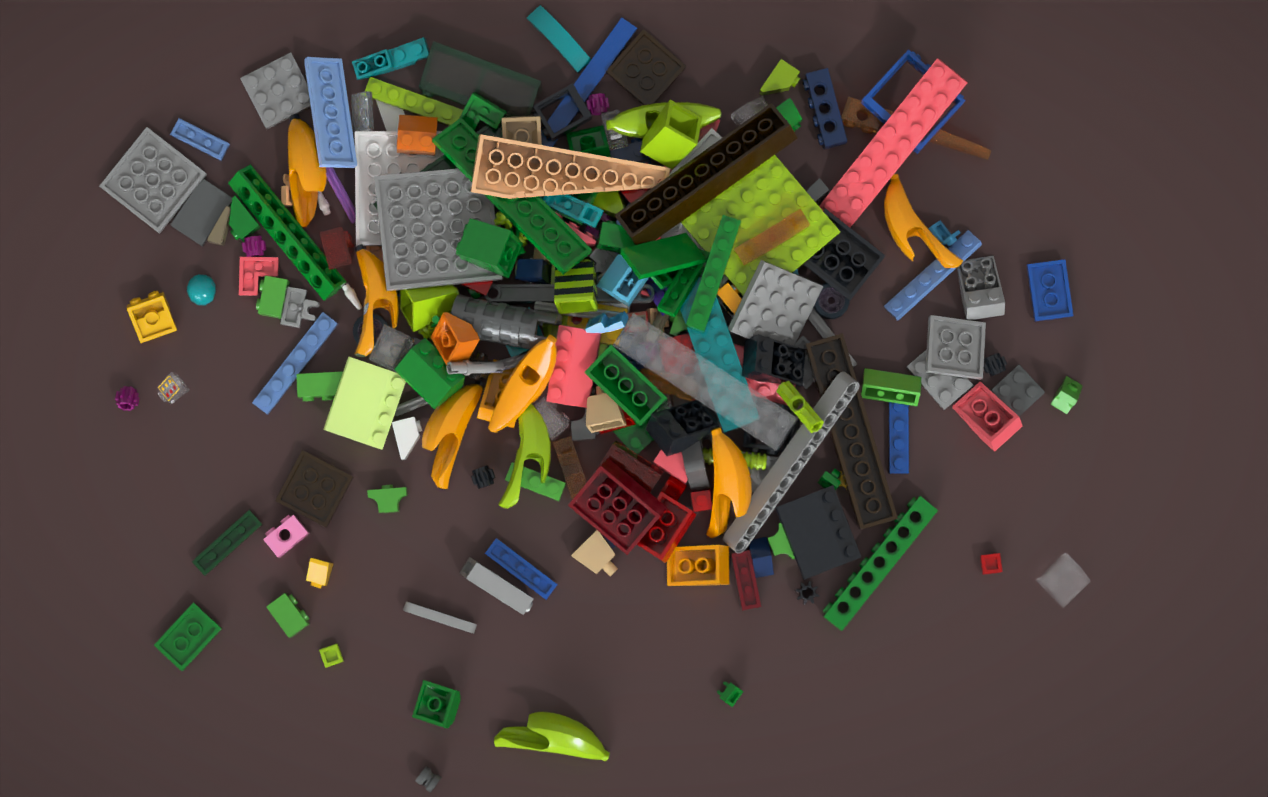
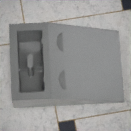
M994 256L965 260L957 267L966 320L1004 315L1005 299Z

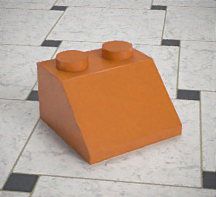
M399 115L397 153L435 156L436 145L432 140L437 133L438 117Z
M447 312L442 314L431 335V339L446 366L448 362L469 360L480 340L472 324Z

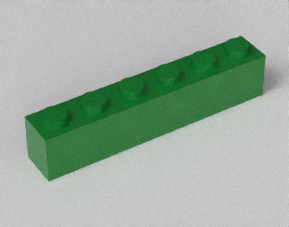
M722 215L686 323L687 328L705 333L741 225V220Z

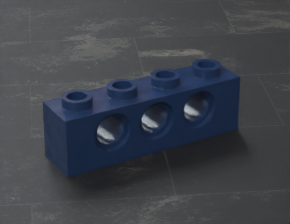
M828 68L806 73L805 79L802 81L805 91L808 90L810 95L807 98L809 108L814 110L815 116H812L814 127L819 129L820 134H817L819 145H823L824 150L845 145L847 137ZM821 87L824 89V94L817 95L814 89ZM826 105L829 108V112L823 114L820 112L819 107ZM830 123L834 126V130L827 132L824 129V125Z

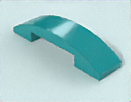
M541 5L526 18L559 51L577 73L589 64L591 58Z
M569 194L539 196L550 208L593 228H596L604 210L585 203Z

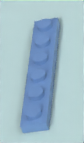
M967 230L948 249L964 262L982 243ZM936 258L885 304L884 308L898 321L956 268H944Z
M322 312L252 403L268 415L296 380L297 374L303 371L338 326V323Z

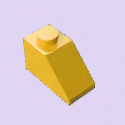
M311 558L306 579L311 582L310 586L321 588L322 585L327 586L333 563Z

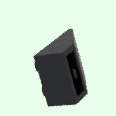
M759 334L745 340L742 376L760 382L777 384L789 380L794 386H803L806 349Z
M697 399L652 413L646 430L664 454L670 456L684 451L710 434L713 429L719 428V425Z

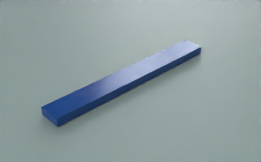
M624 18L619 20L574 83L584 103L637 30L634 25ZM570 95L564 97L547 121L554 133L568 126L579 112ZM541 129L542 145L554 147L559 139L552 142L551 138L547 139Z

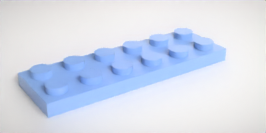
M306 57L304 63L319 167L355 168L357 166L342 59Z

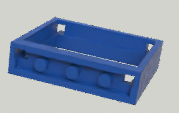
M909 49L861 101V104L883 124L887 122L891 115L873 99L876 94L906 62L911 64L922 75L931 67L930 64L925 65L921 61L919 54L911 52ZM959 93L954 99L953 103L955 105L913 150L915 153L918 154L964 104L966 100L963 99V95Z

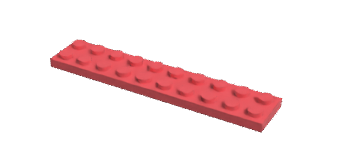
M937 58L819 205L822 211L826 208L851 228L968 82Z

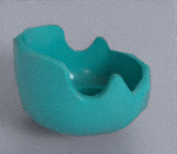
M205 274L193 276L187 285V293L191 302L197 305H207L212 302L216 293V285L213 279Z

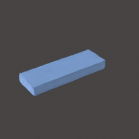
M178 118L170 133L172 137L222 161L230 146L228 142Z

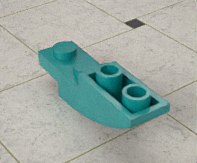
M423 37L393 49H385L352 61L357 80L416 64L417 61L431 57L426 38Z

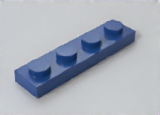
M889 402V474H909V405Z
M497 538L485 552L487 556L546 600L558 585Z

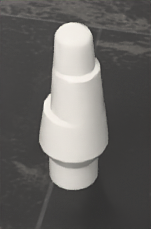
M318 191L317 200L319 208L324 216L331 213L330 205L323 193Z
M347 283L342 287L346 297L358 310H361L362 305L356 296L355 290Z

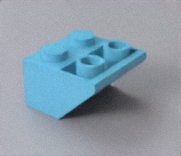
M618 254L596 286L629 307L648 278L639 280L622 255Z

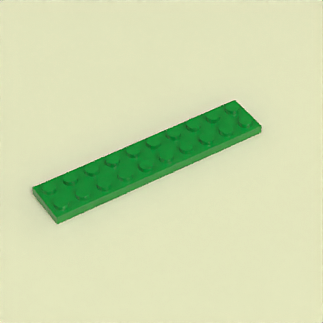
M459 118L436 135L432 142L472 182L479 135L462 118ZM485 195L563 275L591 254L592 249L539 196L508 199Z

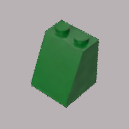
M470 218L468 224L464 227L463 237L457 244L456 254L464 261L509 278L523 243L511 230Z

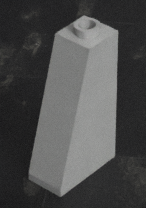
M469 557L460 571L463 577L522 615L531 609L533 605V598L471 557Z

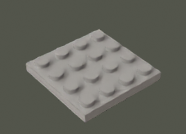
M146 127L99 187L160 234L202 179L207 176V173Z
M761 260L728 330L748 339L759 334L794 346L823 286Z

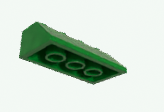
M612 345L584 372L640 426L668 400L659 389Z

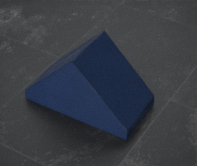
M544 259L516 260L515 279L537 284H551L552 266Z
M767 537L753 539L749 544V550L751 552L755 577L774 575Z

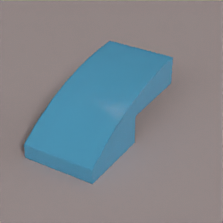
M625 311L611 318H608L604 312L589 319L585 330L587 333L615 331L625 327L629 317Z

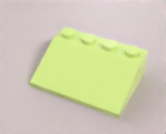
M348 357L323 430L383 450L406 381L398 373Z

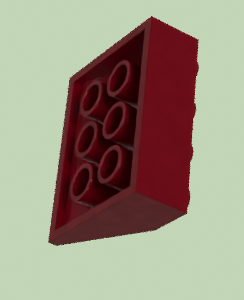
M609 458L598 468L568 505L626 555L630 553L667 509L664 504Z

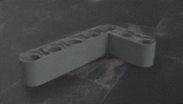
M691 388L672 392L674 406L694 401ZM701 440L682 451L691 492L711 489Z

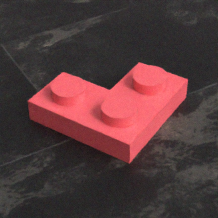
M240 257L239 295L259 296V277H278L279 258Z

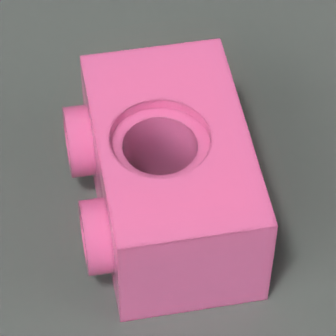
M287 515L280 521L282 525L277 529L273 527L265 533L267 537L263 540L279 558L310 534L296 515ZM285 529L290 532L288 540L281 538V532Z

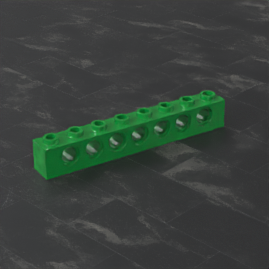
M250 164L239 170L229 181L230 187L323 301L335 295L346 283V280Z
M918 496L917 499L913 497L907 504L909 509L905 514L901 512L898 515V519H895L897 524L893 529L889 527L883 534L885 539L881 544L877 542L871 549L873 554L869 559L865 557L859 564L861 569L857 574L853 572L847 579L849 584L846 588L841 587L835 594L837 599L834 603L829 602L823 609V612H825L823 617L840 631L846 627L937 513L938 510L921 496ZM912 512H917L920 516L917 523L910 520ZM900 527H905L908 531L905 538L898 535ZM888 542H893L896 546L893 553L886 550ZM876 557H881L884 560L881 568H877L874 565ZM864 572H869L872 575L869 583H865L862 580ZM852 587H857L860 590L857 598H853L850 595ZM840 602H845L848 605V610L845 613L838 611V604Z

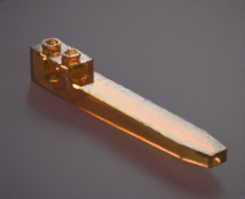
M851 97L847 98L841 117L844 126L849 128L856 126L862 128L861 131L868 134L876 133L879 126L883 127L884 124L861 104V100ZM884 108L890 115L894 113V111ZM862 112L866 114L867 119L860 121L857 118V114ZM939 130L929 141L987 160L991 154V150L942 130Z

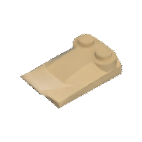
M540 116L502 118L503 138L542 145Z

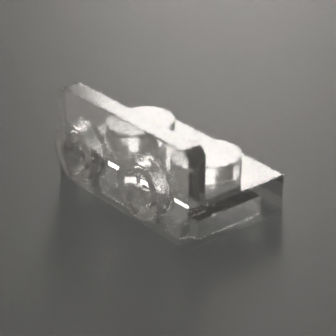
M365 91L351 95L353 133L355 131L374 130L372 92Z

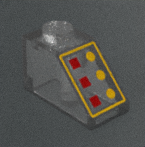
M171 372L157 387L160 391L158 393L159 397L164 402L168 401L171 404L190 390L180 376L174 372Z

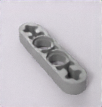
M407 601L403 608L405 612L473 634L477 627L475 623Z

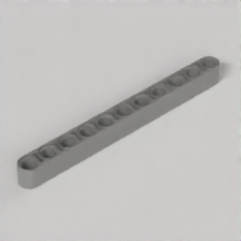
M840 372L834 378L813 408L824 421L822 428L817 432L811 433L804 424L801 425L751 496L747 513L741 517H736L725 533L723 541L736 553H742L748 547L857 393L860 386L859 383L846 372Z

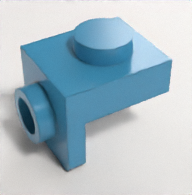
M941 220L928 228L943 245L948 247L957 241L956 236L961 233L958 230L951 235Z

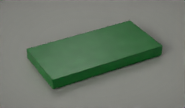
M687 233L622 248L620 252L639 280L704 264L706 260Z

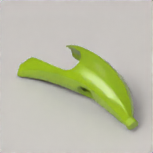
M676 102L702 117L700 129L721 118L722 113L719 108L699 103ZM667 103L648 104L619 113L612 120H606L607 130L613 129L619 134L628 137L643 138Z
M530 404L518 417L521 442L516 453L509 484L498 504L503 508H510L516 505L519 500L525 460L533 459L539 463L541 483L546 481L551 459L549 432L542 415L533 404Z
M550 712L529 714L527 727H506L494 737L495 747L536 750L607 761L610 752L604 749L597 736L582 723Z

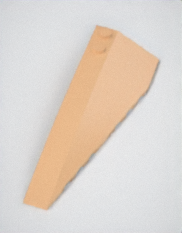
M480 134L476 149L471 192L512 199L516 197L653 188L669 176L670 168Z

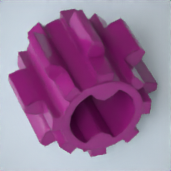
M604 93L592 94L588 96L586 105L591 115H602L608 113L609 100L605 98Z
M261 236L244 238L245 243H242V249L246 253V257L264 255L266 244Z
M123 386V388H120V391H116L115 400L118 405L117 407L123 411H131L135 406H138L140 398L138 397L137 389L131 386Z

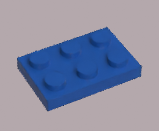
M1066 260L1027 264L1034 321L1073 317Z

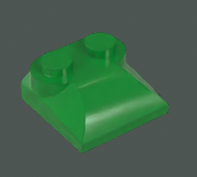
M423 680L412 717L449 728L455 720L460 704V691Z

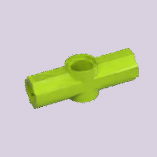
M789 380L781 383L776 392L811 433L821 429L824 421ZM803 404L802 408L797 410V407Z

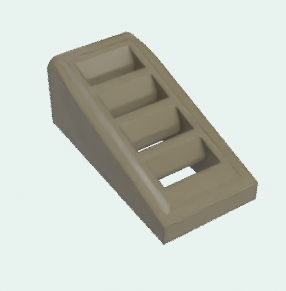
M226 206L207 238L209 243L220 246L225 245L230 226L231 207Z

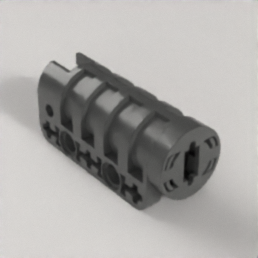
M457 295L451 311L452 315L472 324L480 340L529 350L541 340L547 339V337L536 335L538 325L543 326V323L559 326L562 324L563 316L558 313L532 310L521 306L516 307L484 299H473L472 297Z

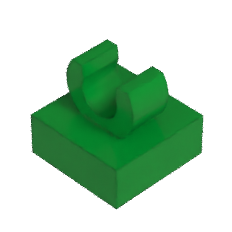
M835 468L831 473L825 471L817 483L823 488L833 485L836 490L841 484V481L837 479L841 472Z
M723 682L727 688L724 692L718 690L717 693L720 695L721 700L733 707L743 691L731 682L730 684Z

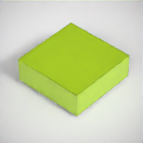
M338 643L319 650L325 668L344 662Z

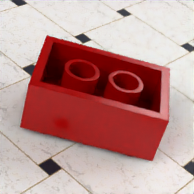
M661 491L656 499L664 504L667 509L636 545L666 563L697 514Z

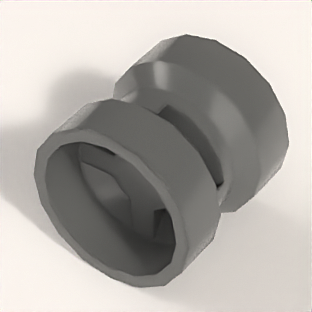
M426 766L415 782L419 785H424L426 790L431 793L442 777L432 773L431 769Z

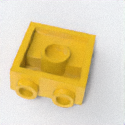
M153 291L148 294V298L141 300L140 297L129 301L130 304L127 305V311L140 343L177 331L164 292Z

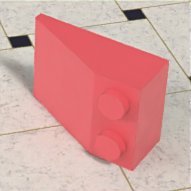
M982 382L976 384L952 406L979 438L994 452L1023 427L1020 417Z

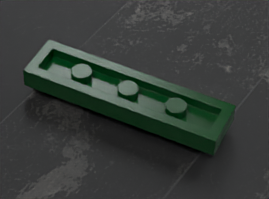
M248 510L198 555L192 563L206 576L263 525L262 522L251 510Z

